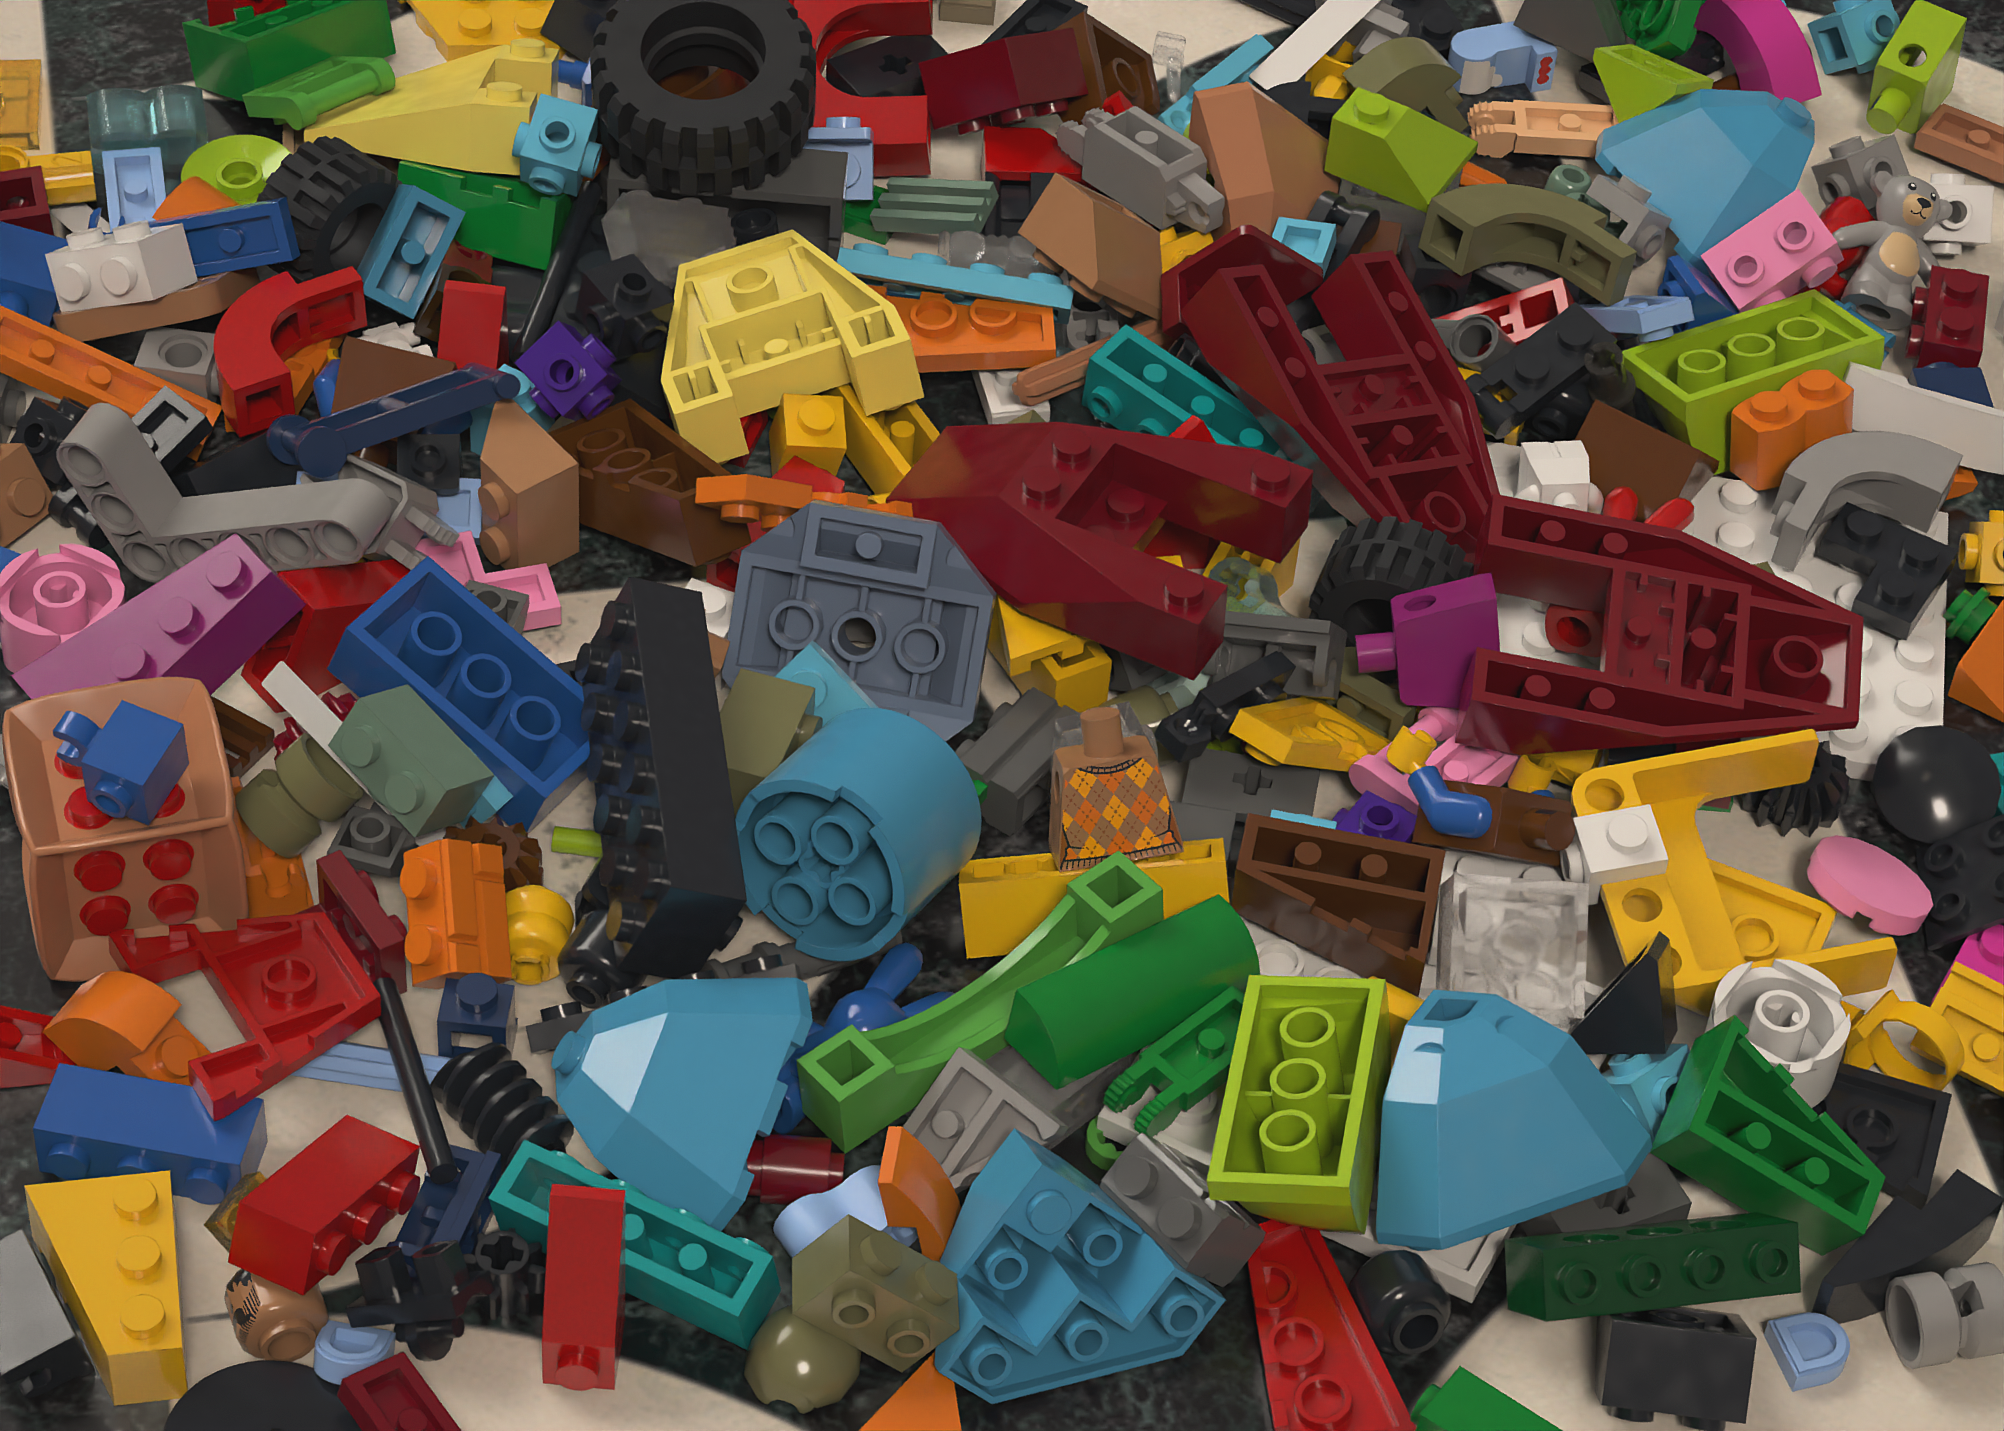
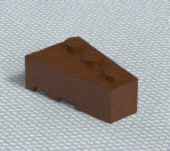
M1248 813L1236 866L1231 906L1238 914L1366 979L1371 976L1385 979L1386 982L1419 997L1446 850Z

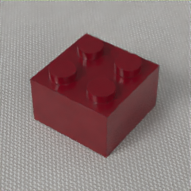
M1073 28L1006 37L918 63L925 93L928 96L929 111L934 130L957 126L959 136L984 131V126H991V123L995 127H1011L1025 123V119L1035 115L1036 118L1062 113L1069 110L1067 100L1089 94Z

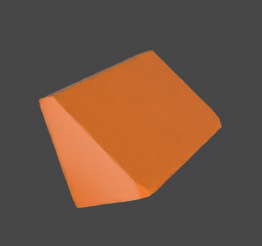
M2004 599L1958 663L1948 693L1949 697L2004 722Z

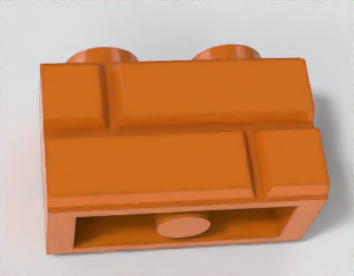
M447 838L439 839L404 852V866L400 874V886L407 902L409 931L405 939V954L409 962H411L412 987L441 989L445 986L446 978L461 979L471 973L487 974L498 984L510 981L512 979L506 894L503 879L502 846L483 843L471 844L469 841Z

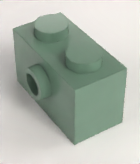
M408 684L359 698L328 744L330 749L363 782L371 797L379 804L385 806L414 838L463 822L495 776Z

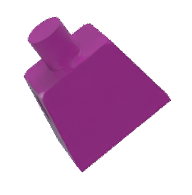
M1491 573L1479 574L1393 597L1390 600L1393 632L1355 635L1358 672L1369 673L1396 670L1399 698L1403 704L1459 708L1460 690L1476 648L1500 651L1497 598Z

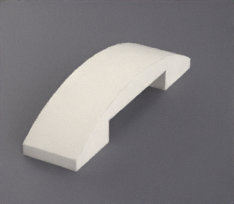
M1849 361L1842 381L1854 389L1852 429L1858 432H1895L1922 438L1962 454L1961 466L2004 475L2003 410L1909 385L1905 376Z

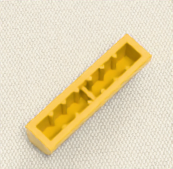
M1224 838L1183 841L1184 852L1132 860L1138 868L1163 889L1164 920L1218 894L1229 903ZM1051 853L970 860L959 872V891L967 959L1008 955L1055 909L1067 894V884L1092 867L1059 872Z

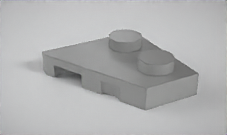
M958 1047L903 1126L937 1160L951 1181L956 1194L971 1186L972 1182L1014 1128L1042 1146H1046L1061 1138L1069 1129L1067 1125L969 1049Z

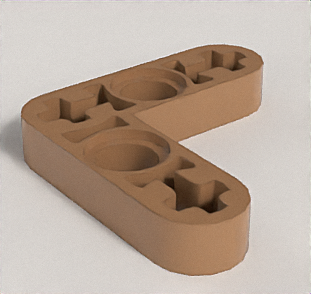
M257 267L197 277L198 282L152 301L72 312H61L59 310L52 315L57 331L81 342L200 319L222 312L230 307L246 291L259 284L260 279Z

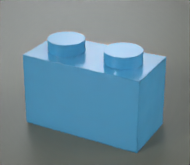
M399 184L357 269L358 274L363 279L365 300L399 317L414 319L466 212L414 185Z

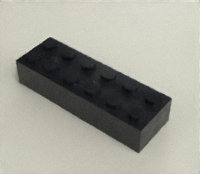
M629 577L616 600H610L604 607L600 626L591 642L584 643L580 647L575 662V677L577 681L582 682L584 704L581 712V727L584 731L588 732L590 755L587 763V777L590 782H594L597 804L594 810L593 827L594 831L601 836L603 857L599 876L601 885L607 887L609 912L606 920V934L608 939L614 942L617 970L675 979L700 972L747 902L702 592Z

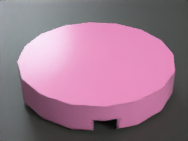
M1838 835L1822 838L1808 862L1811 861L1806 869L1808 879L1819 896L1845 917L1848 916L1853 919L1856 912H1859L1871 918L1872 921L1868 927L1873 928L1872 930L1897 936L1915 933L1933 907L1931 893L1916 873L1896 857L1867 842Z

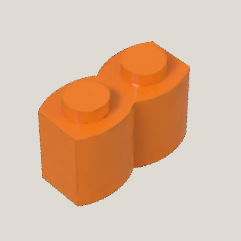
M1809 370L1788 381L1780 391H1763L1744 400L1733 409L1731 414L1730 471L1756 491L1779 487L1787 468L1809 447L1834 436L1852 433L1854 389L1828 370Z

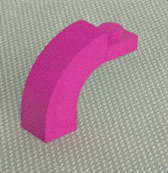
M1706 0L1700 7L1694 27L1697 30L1711 34L1725 48L1737 72L1741 91H1765L1780 100L1789 97L1799 103L1822 95L1809 46L1796 20L1781 0Z

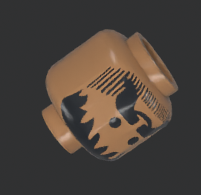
M240 1269L226 1286L224 1300L236 1338L243 1351L253 1357L288 1362L300 1359L314 1348L315 1340L321 1328L328 1322V1310L318 1283L302 1296L244 1269Z

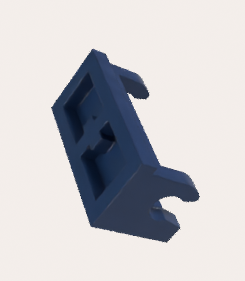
M449 1144L456 1167L461 1171H458L456 1178L447 1184H435L431 1181L428 1170H426L424 1182L396 1240L389 1242L386 1246H399L402 1248L410 1278L417 1277L411 1255L426 1245L440 1241L458 1240L462 1254L475 1255L477 1234H485L494 1215L488 1198L502 1177L501 1154L488 1150L484 1154Z

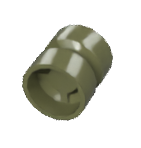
M303 733L277 757L275 761L276 770L263 769L235 797L237 809L253 834L268 848L286 858L297 857L322 834L319 825L321 820L336 822L362 798L364 793L363 788L309 733Z

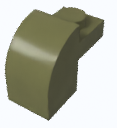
M1399 37L1388 40L1370 50L1342 73L1354 90L1360 87L1372 93L1380 94L1417 112L1425 109L1435 121L1459 133L1469 126L1456 108L1464 100L1452 86L1462 77L1434 46L1423 39Z

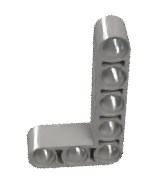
M108 403L91 405L56 451L57 461L123 563L132 573L148 582L158 583L235 533L275 571L352 564L360 560L392 515V505L382 489L369 481L357 478L182 497L133 420L124 411Z

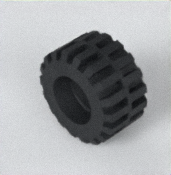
M327 136L318 137L313 143L307 141L300 145L293 155L289 153L281 161L279 168L271 173L266 180L267 184L263 192L259 193L256 202L283 197L287 198L300 256L291 261L266 266L278 274L288 271L297 284L353 266L357 271L398 185L402 184V182L397 179V175L340 138L334 137L330 139Z
M1384 516L1381 523H1378L1373 518L1364 519L1359 522L1357 528L1353 526L1347 527L1342 531L1339 540H1335L1310 597L1308 607L1312 610L1309 619L1326 620L1335 623L1347 631L1345 647H1356L1355 635L1393 632L1390 603L1393 597L1473 576L1474 564L1464 561L1466 552L1458 544L1450 545L1445 541L1447 535L1437 529L1431 532L1422 528V522L1410 519L1409 523L1399 522L1397 517ZM1391 670L1387 673L1386 682L1392 683L1394 678L1397 679L1396 670Z

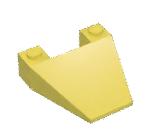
M514 39L511 41V45H500L395 78V87L388 92L378 96L369 93L318 115L316 122L305 128L304 142L310 141L313 143L318 137L327 136L330 139L337 137L363 153L469 172L520 175V158L512 156L515 136L521 122L531 123L541 93L558 98L559 49L545 48V43L537 39Z
M793 229L679 265L674 293L675 302L669 324L661 384L675 432L719 465L725 464L730 459L749 454L740 418L779 406L783 393L814 395L851 383L866 416L880 411L895 410L905 403L924 398L911 339L895 306Z

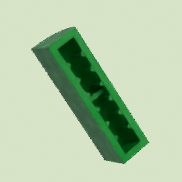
M1218 894L1017 989L1004 1039L1056 1090L1061 1089L1156 1042L1230 986H1235L1245 994L1249 975H1260V965L1255 944L1239 914Z

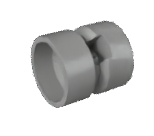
M1983 1262L1950 1268L1945 1272L1943 1278L1939 1274L1930 1271L1895 1277L1889 1282L1885 1299L1887 1327L1895 1351L1905 1366L1917 1369L1945 1364L1953 1361L1957 1353L1967 1359L2004 1353V1276L1995 1264Z

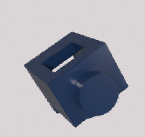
M471 973L461 979L446 978L437 1018L438 1056L454 1058L459 1054L476 1050L477 1048L459 1046L461 1033L491 1036L492 1042H501L510 1050L512 1059L518 1029V1018H515V985L498 984L491 976L484 973Z

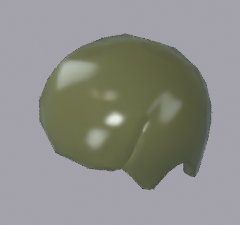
M787 1305L768 1316L751 1340L746 1350L744 1375L757 1398L764 1404H769L774 1400H782L793 1404L800 1413L805 1414L814 1407L827 1406L839 1402L859 1376L861 1350L793 1315L792 1305Z

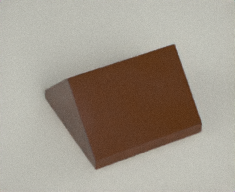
M1596 399L1575 441H1582L1589 456L1590 483L1597 486L1604 500L1614 488L1620 486L1630 487L1638 497V514L1635 521L1642 523L1669 500L1681 497L1691 502L1718 470L1720 462L1708 454Z

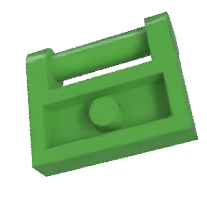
M332 56L243 94L242 97L249 117L272 118L274 124L288 123L293 129L301 130L314 124L317 116L366 94L371 93L378 96L394 89L396 80L391 66L383 58Z

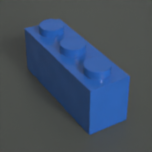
M63 1063L58 1064L33 1127L39 1171L52 1173L66 1180H80L170 1170L173 1195L191 1198L198 1203L206 1205L220 1203L237 1207L239 1201L250 1193L268 1142L264 1099L254 1098L225 1118L213 1121L192 1086Z

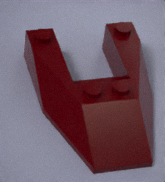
M1393 250L1350 254L1312 294L1311 297L1322 315L1326 327L1331 332L1346 361L1319 365L1263 264L1218 269L1180 312L1208 364L1295 464L1313 470L1312 484L1327 502L1357 527L1361 520L1373 518L1378 523H1381L1384 516L1397 517L1399 522L1409 523L1410 519L1422 522V528L1431 532L1437 529L1447 535L1445 541L1450 545L1458 544L1466 552L1464 561L1474 564L1476 542L1493 493L1500 495L1475 398Z
M1066 422L947 426L886 498V503L891 501L912 503L914 518L941 522L993 590L1022 613L1194 681L1223 642L1228 585L1151 556L1143 551L1165 522L1170 521L1281 564L1308 527L1313 470L1253 448Z
M1493 493L1477 537L1473 576L1491 573L1495 593L1605 614L1600 671L1477 647L1460 690L1455 743L1515 755L1770 736L1814 729L1816 732L1856 728L1859 722L1864 617L1681 530Z

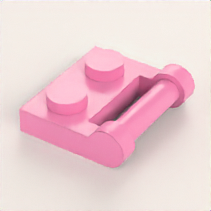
M1426 706L1419 712L1418 721L1408 729L1413 734L1417 730H1423L1438 742L1447 740L1432 752L1425 763L1427 766L1437 767L1443 780L1501 787L1509 780L1521 755L1455 743L1458 710L1456 708ZM1391 743L1376 755L1367 754L1350 766L1349 778L1359 793L1363 795L1368 790L1391 803L1402 806L1417 816L1419 803L1408 785V778L1411 775L1407 773L1402 775L1397 772L1398 768L1392 765L1386 757Z

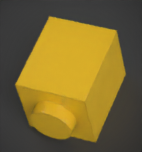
M783 393L769 430L772 476L795 455L818 468L829 471L834 476L837 475L847 450L843 397Z

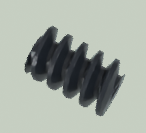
M491 1042L478 1047L474 1051L459 1054L449 1060L437 1072L431 1082L430 1087L433 1097L438 1102L443 1103L444 1110L455 1121H458L460 1129L470 1139H474L475 1146L479 1151L486 1154L487 1150L501 1154V1175L505 1172L524 1139L550 1152L556 1150L566 1154L565 1148L574 1134V1125L565 1114H558V1105L549 1096H542V1087L533 1078H527V1070L517 1060H511V1052L503 1043Z

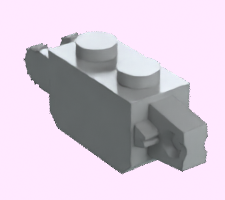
M1137 106L1116 116L1109 112L1105 113L1104 109L1100 110L1099 107L1093 108L1085 112V116L1081 120L1083 125H1078V122L1073 120L1059 125V129L1055 133L1058 146L1061 147V151H1064L1066 155L1069 154L1071 159L1083 166L1082 179L1150 224L1163 230L1180 222L1205 234L1222 226L1224 218L1222 211L1225 207V197L1206 181L1207 159L1201 147Z

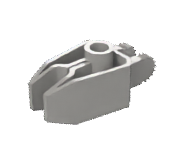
M347 454L346 462L338 472V480L357 478L369 481L382 489L392 505V515L362 557L373 561L396 559L412 570L427 557V555L415 549L425 532L433 541L441 545L453 547L460 534L436 516L439 511L436 492L374 462ZM304 473L300 477L301 484L324 482L322 479Z

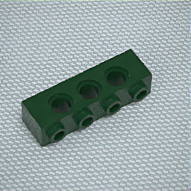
M1758 1212L1505 1239L1508 1310L1545 1322L1801 1293L1798 1222Z

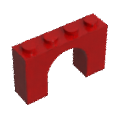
M788 0L798 11V18L807 23L812 34V47L816 50V102L812 127H826V118L828 117L861 118V127H870L874 132V177L931 175L932 127L927 95L891 97L854 96L833 87L825 80L822 73L828 59L842 47L856 40L876 36L933 35V0Z

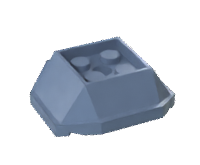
M814 499L741 551L727 639L730 641L723 664L722 677L730 690L741 668L774 677L813 640L878 708L907 715L926 725L946 742L971 724L976 718L996 592L941 522ZM850 618H863L873 626L876 633L874 646L861 648L851 643L845 630L847 620Z

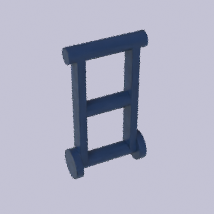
M471 362L463 368L312 421L296 414L280 416L270 425L267 431L266 443L268 450L277 460L290 465L298 464L304 472L314 477H330L339 472L344 466L347 454L502 399H512L520 392L521 384L515 375Z

